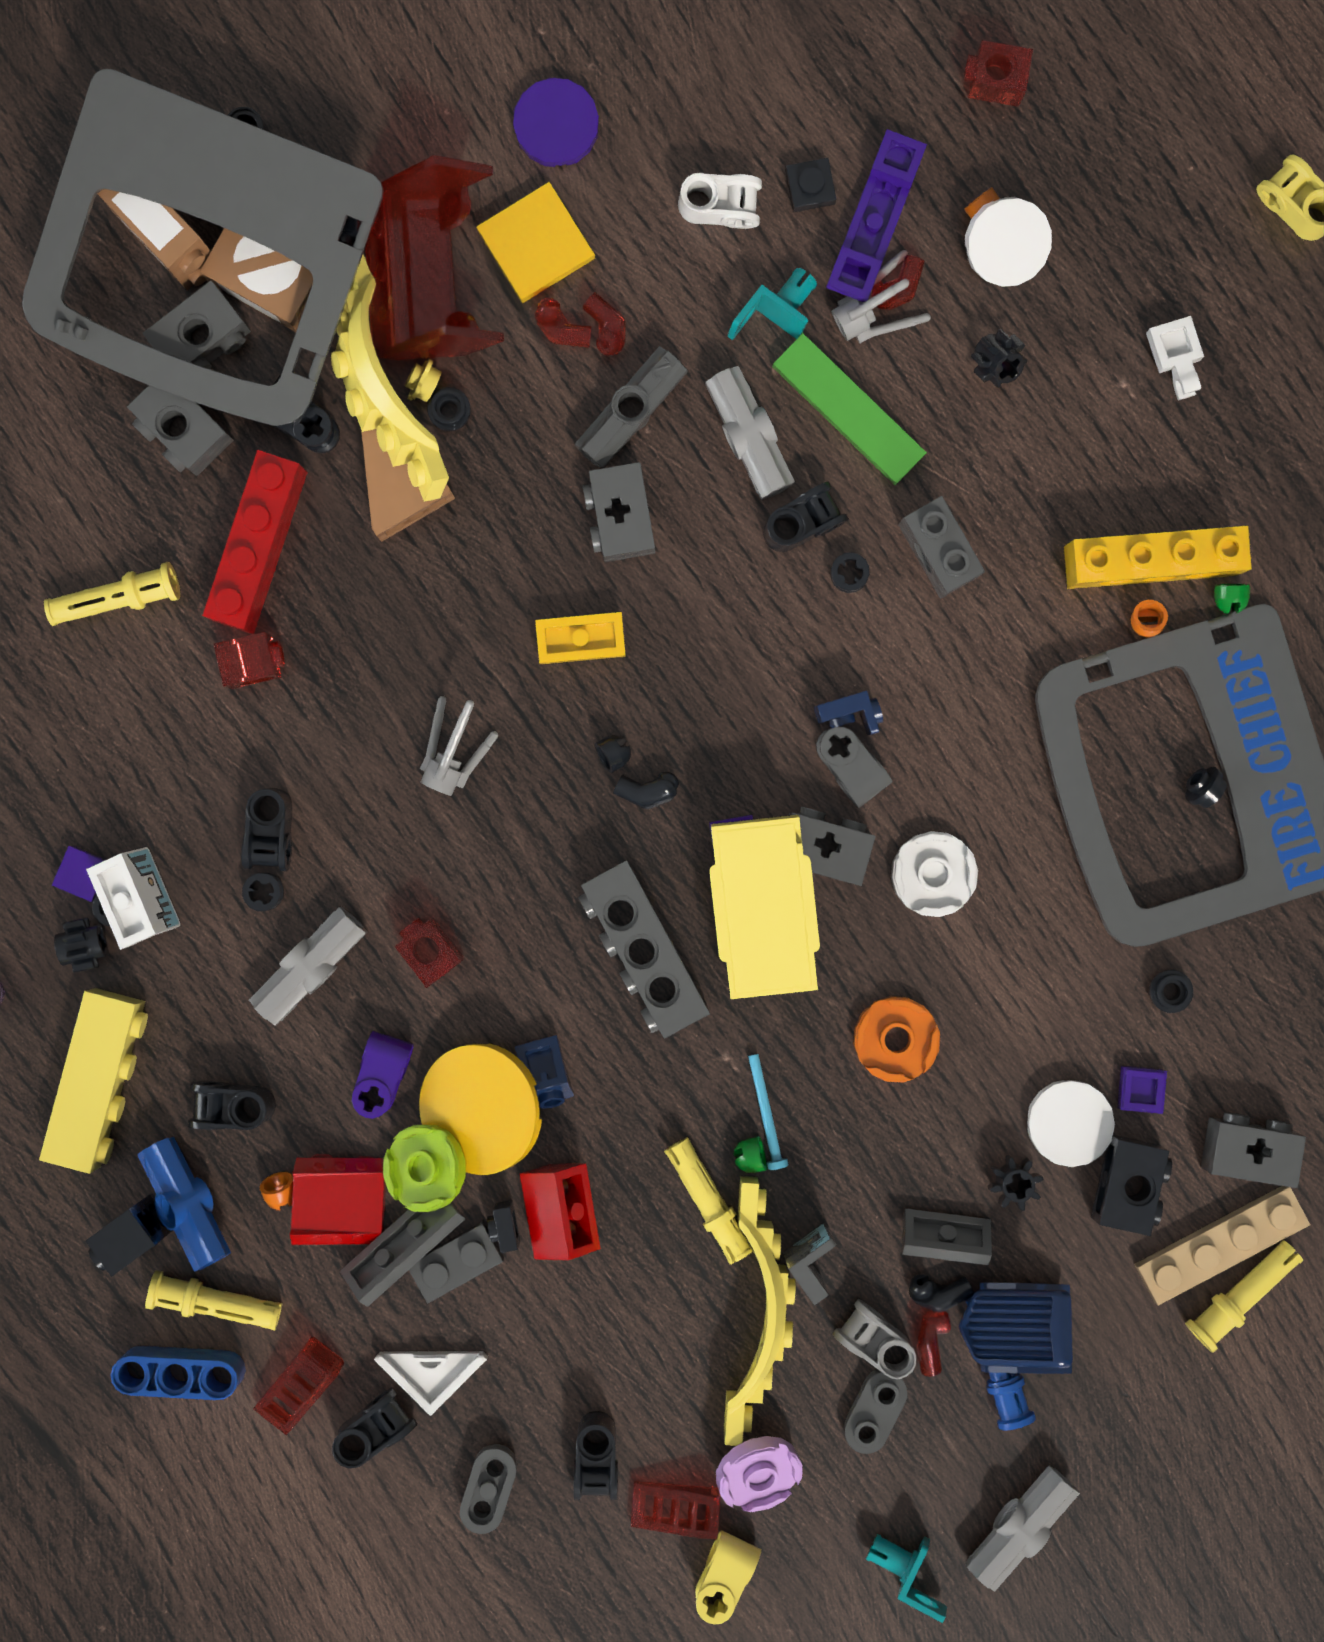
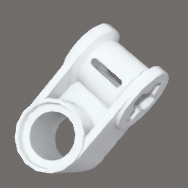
M694 173L682 183L678 200L679 212L685 220L694 224L724 225L737 229L757 227L760 224V217L756 214L757 191L762 188V180L745 174L717 175ZM693 191H700L708 196L710 202L705 206H696L689 201L687 196ZM741 196L743 197L742 208L740 207Z

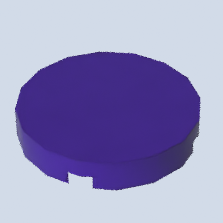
M549 78L536 82L522 93L515 106L513 127L518 144L530 159L543 166L555 167V165L562 166L565 164L568 166L579 162L591 151L598 138L599 115L594 100L582 86L569 79Z

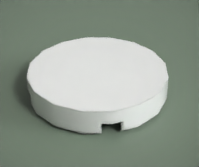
M1004 197L983 205L972 217L965 234V247L967 248V256L971 268L985 281L1001 287L1020 285L1033 278L1045 265L1051 250L1052 230L1046 215L1035 204L1017 197Z
M929 831L915 835L899 848L892 861L891 880L895 894L907 908L920 915L941 917L955 913L964 906L976 889L978 868L974 854L961 840L949 833Z
M1062 1080L1049 1084L1035 1096L1029 1105L1027 1115V1129L1031 1142L1041 1155L1058 1165L1075 1167L1089 1164L1100 1157L1112 1141L1115 1127L1112 1107L1101 1092L1085 1082Z

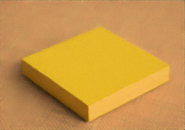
M550 182L476 227L522 304L595 259V254Z

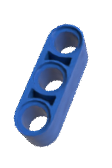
M136 1346L128 1350L112 1367L111 1381L116 1390L130 1396L223 1400L231 1396L244 1379L246 1368L243 1359L235 1352L228 1350ZM136 1362L141 1365L144 1370V1378L137 1379L131 1376L127 1370V1363ZM178 1364L184 1367L188 1373V1380H176L170 1373V1365ZM219 1366L226 1368L231 1374V1383L224 1384L217 1381L213 1375V1368Z

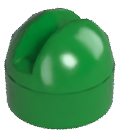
M1215 584L1214 598L1219 610L1228 614L1232 605L1236 614L1244 610L1250 598V584Z
M760 1136L748 1138L738 1143L734 1149V1156L738 1157L735 1160V1165L740 1170L746 1173L767 1170L766 1153Z

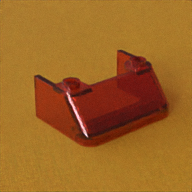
M433 155L381 182L384 190L383 198L365 245L366 262L376 282L369 310L371 337L378 358L409 360L466 356L504 342V332L479 330L476 320L471 313L456 312L451 230L460 226L471 210L468 186L493 175V166Z

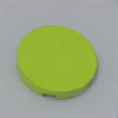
M413 1125L400 1131L393 1138L396 1140L392 1143L391 1148L386 1150L383 1159V1177L388 1192L395 1200H399L403 1205L407 1206L405 1208L413 1212H431L449 1205L460 1193L466 1177V1159L460 1143L449 1131L437 1125Z

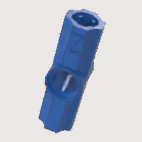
M165 1138L137 1154L156 1193L155 1209L161 1223L168 1230L175 1231L194 1272L204 1269L228 1256L231 1251L211 1213L214 1205L211 1192L202 1179L194 1178L175 1138Z

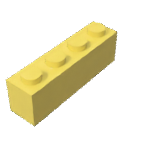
M98 988L84 991L39 1158L40 1161L88 1174L99 1169L102 1164L108 1163L114 1146V1139L109 1138L112 1124L120 1120L125 1106V1097L120 1096L124 1080H130L136 1065L137 1057L132 1054L136 1038L140 1039L147 1024L148 1014L143 1013L146 1001Z

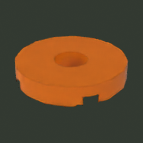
M889 996L874 1001L861 1013L854 1027L853 1045L859 1061L872 1075L886 1082L904 1083L925 1073L933 1065L939 1052L940 1032L934 1017L922 1004L908 997ZM895 1027L905 1029L908 1034V1043L900 1051H892L885 1044L887 1032Z

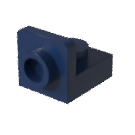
M867 691L814 707L818 724L829 721L831 729L855 722L854 713L859 711L867 736L878 733V723L883 722V715L877 698L870 699Z
M557 1035L515 1046L517 1057L529 1069L537 1085L534 1087L540 1108L557 1107L563 1104L565 1099L574 1096Z

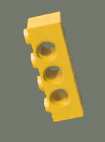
M1248 526L1074 539L1064 546L1067 589L1238 576L1252 569Z

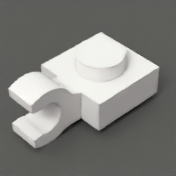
M1191 316L1149 328L1146 335L1158 372L1162 373L1172 370L1173 387L1178 401L1195 396V391L1200 390L1201 385L1193 363L1201 361L1204 354Z

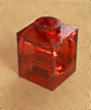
M982 40L976 55L969 54L966 63L964 81L971 82L968 98L1019 107L1027 89L1033 49ZM991 66L999 67L1004 71L1006 78L1002 80L993 79L987 73L986 68Z
M262 632L214 643L224 687L235 689L282 678L279 667L285 666L283 649L280 641L273 642L271 635Z
M420 918L416 919L399 933L403 941L395 946L426 988L465 960L434 918L425 924ZM421 938H431L437 943L439 953L434 961H424L418 956L416 947Z

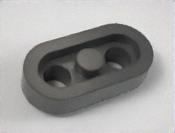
M876 1369L864 1380L843 1425L846 1441L856 1452L871 1454L884 1446L907 1400V1387L903 1378L892 1379ZM889 1387L893 1389V1396L888 1400L880 1399L878 1394L882 1388ZM870 1426L874 1429L873 1435L867 1439L861 1438L859 1436L860 1429Z
M500 1444L488 1445L480 1450L475 1458L460 1506L461 1521L473 1533H489L495 1530L502 1520L517 1472L516 1457L506 1446ZM491 1460H499L504 1468L501 1471L494 1472L489 1468L488 1463ZM479 1501H485L490 1505L491 1509L486 1513H481L476 1509L475 1504Z

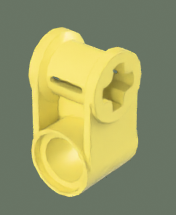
M1289 155L1283 160V167L1269 181L1263 180L1257 185L1258 196L1299 237L1309 241L1318 240L1324 236V222L1314 220L1310 216L1308 209H1318L1324 215V182L1302 158L1296 155Z
M722 1530L712 1545L706 1566L695 1590L696 1608L699 1616L707 1623L714 1625L722 1624L732 1616L745 1586L749 1583L756 1569L761 1554L760 1548ZM717 1591L722 1593L723 1600L717 1599L714 1604L708 1603V1596L713 1597Z

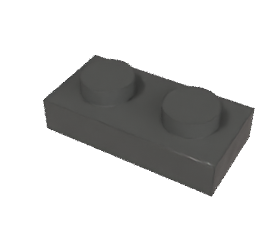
M905 1209L902 1226V1255L989 1265L992 1257L991 1219Z
M483 1221L429 1251L409 1271L428 1304L502 1263L504 1257L497 1244L491 1242L489 1230Z

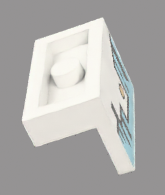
M147 847L118 854L86 869L120 950L180 926L176 911L151 852Z

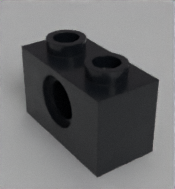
M1113 1135L1111 1143L1105 1150L1091 1218L1102 1226L1151 1236L1153 1225H1159L1163 1213V1202L1159 1200L1162 1183H1168L1172 1172V1159L1168 1158L1170 1151L1158 1144ZM1141 1175L1143 1186L1140 1192L1131 1196L1126 1195L1125 1184L1127 1180L1132 1176Z

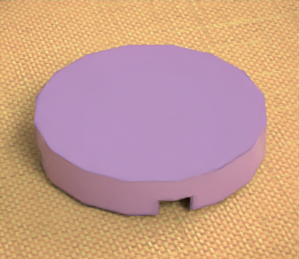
M770 1436L753 1438L735 1446L722 1458L716 1470V1484L723 1500L732 1508H734V1504L741 1506L743 1511L748 1512L766 1510L784 1502L792 1494L790 1488L795 1482L799 1485L802 1479L803 1465L793 1445L786 1440Z

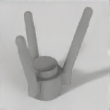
M906 250L900 251L879 269L873 287L908 256ZM903 279L866 302H861L847 296L837 302L839 307L831 311L836 325L845 340L849 341L856 337L859 344L874 336L928 322L931 316L928 313L870 327V324L876 321L872 309L907 288L910 283L908 279Z
M440 696L433 718L426 756L420 767L424 771L420 783L438 792L452 796L456 786L464 788L471 772L498 738V733L492 731L462 770H459L462 762L454 759L453 756L474 707V702L467 700L444 754L438 752L436 756L446 705V697Z

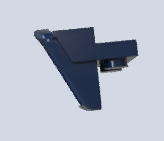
M980 1283V1290L971 1297L960 1321L959 1330L971 1356L981 1365V1372L1072 1374L1070 1285Z

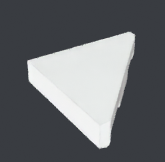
M484 1351L379 1352L374 1360L431 1416L487 1360L488 1355Z

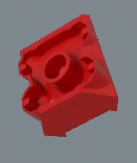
M315 1154L311 1158H296L293 1170L291 1244H370L383 1233L386 1183L383 1177L384 1158H373L372 1156L333 1158L329 1154Z

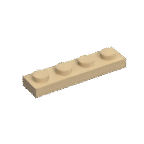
M1281 1186L1134 1265L1153 1301L1160 1305L1310 1226V1223L1291 1187Z

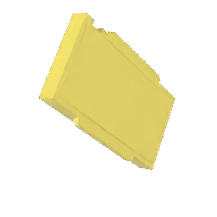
M799 815L711 824L715 864L710 867V880L719 957L723 962L727 963L730 998L738 999L818 990L814 952L819 950L820 942L810 857L803 854Z

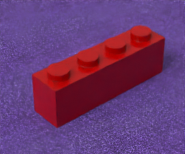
M257 450L202 615L203 617L254 635L308 473L299 463Z

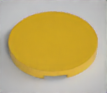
M469 1044L457 1047L439 1057L424 1078L419 1098L422 1125H437L454 1136L460 1143L466 1159V1173L489 1175L501 1172L520 1162L530 1152L538 1138L542 1118L539 1117V1101L534 1087L537 1085L536 1081L525 1064L514 1054L502 1047L493 1044Z

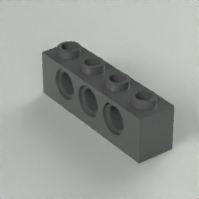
M628 860L582 884L581 887L585 893L578 896L588 917L592 919L598 916L605 931L599 934V937L610 957L618 954L626 969L619 974L631 995L639 992L646 1008L640 1010L651 1033L660 1030L665 1039L709 1015V1009ZM618 900L627 901L634 910L632 920L624 925L614 923L608 913L610 905ZM641 938L649 940L655 949L653 957L643 963L633 960L629 953L631 943ZM667 977L672 980L675 985L674 994L667 1000L654 998L649 989L654 979Z

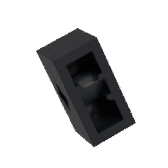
M149 1194L86 1240L90 1247L88 1253L93 1263L100 1270H107L112 1277L155 1246L173 1230H168L161 1223L155 1209V1201Z

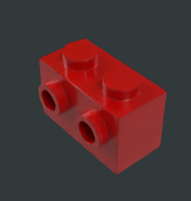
M586 1163L549 1164L520 1173L534 1259L572 1260L601 1249Z

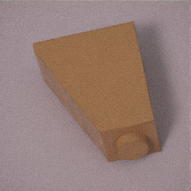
M377 429L362 432L371 526L375 535L382 542L451 502L455 497L446 484L441 498L424 502L419 487H414L410 481L408 464L393 467L388 452H383L379 446Z

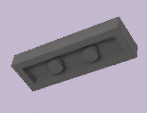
M453 1201L449 1205L431 1212H413L408 1209L339 1272L358 1301L368 1307L462 1223L465 1218Z

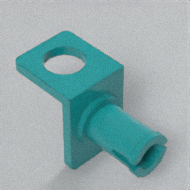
M796 268L777 294L761 285L734 319L727 337L734 340L757 310L792 337L798 339L803 333L808 319L797 309L811 291L817 287L815 278L809 274L802 285L798 287L806 270Z
M877 1533L873 1545H871L866 1560L872 1561L900 1577L899 1582H901V1585L899 1587L898 1600L943 1623L946 1618L947 1606L911 1586L928 1552L930 1539L924 1536L918 1550H913L911 1553Z

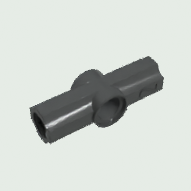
M659 346L630 381L615 392L610 404L574 444L575 447L600 469L605 468L638 430L646 426L650 415L683 379L688 370L668 350ZM634 399L641 403L643 410L637 417L628 418L619 411L620 405L625 400Z

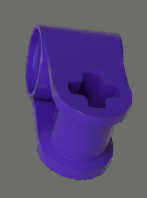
M375 1031L371 1032L352 1093V1104L359 1115L374 1119L382 1116L392 1107L400 1082L403 1080L414 1047L413 1043ZM376 1086L379 1088L378 1096L384 1098V1103L379 1102L374 1108L368 1106L369 1099L364 1097L363 1093L369 1092Z

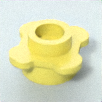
M428 359L422 366L417 363L414 365L405 383V387L410 389L407 399L412 401V399L418 398L424 402L430 399L442 371L432 367L433 360Z

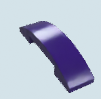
M886 130L826 286L827 289L861 302L868 300L927 144L894 131Z

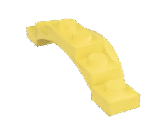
M363 254L336 330L339 339L335 352L331 354L332 368L335 376L343 379L347 390L345 398L348 411L352 417H357L362 432L377 429L379 446L383 452H388L393 467L408 464L410 481L414 487H419L424 502L439 499L445 489L449 476L439 453L436 438L412 415L398 397L382 369L373 345L369 326V306L376 282L374 276L370 273Z
M740 1176L737 1220L739 1228L745 1234L755 1252L763 1274L766 1288V1310L762 1335L751 1367L737 1391L726 1390L725 1445L737 1446L743 1443V1432L751 1433L753 1408L750 1405H745V1403L763 1404V1390H771L773 1363L774 1361H783L784 1348L792 1347L793 1322L786 1321V1305H794L796 1280L795 1278H788L789 1273L786 1265H780L776 1262V1260H780L781 1234L774 1233L772 1221L757 1220V1215L765 1216L766 1189H759L758 1178Z

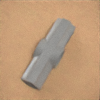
M739 366L725 369L707 380L705 386L724 423L722 428L735 457L738 460H742L760 499L771 498L793 486L795 481L776 444L778 438L771 420L762 406L758 407L751 388Z
M342 906L339 907L319 926L309 939L307 937L304 938L279 963L281 967L249 999L254 1009L264 1019L276 1026L280 1021L284 1020L308 993L311 995L334 973L337 969L336 964L367 933L366 929L351 913Z
M1049 1465L1020 1499H1012L1001 1509L994 1520L992 1532L973 1554L969 1556L965 1562L966 1567L977 1580L995 1592L1024 1557L1031 1558L1044 1547L1051 1535V1526L1080 1494L1078 1489L1057 1469Z

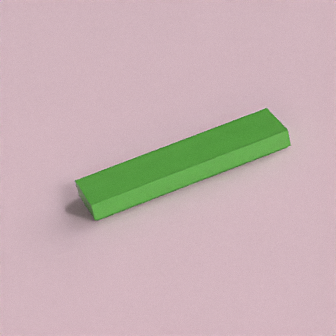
M803 333L773 363L772 368L895 486L927 453Z

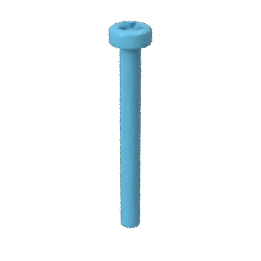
M759 1054L748 1056L771 1156V1161L767 1162L768 1170L782 1169L789 1164L787 1158L781 1157Z

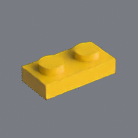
M622 612L535 620L540 664L626 657Z

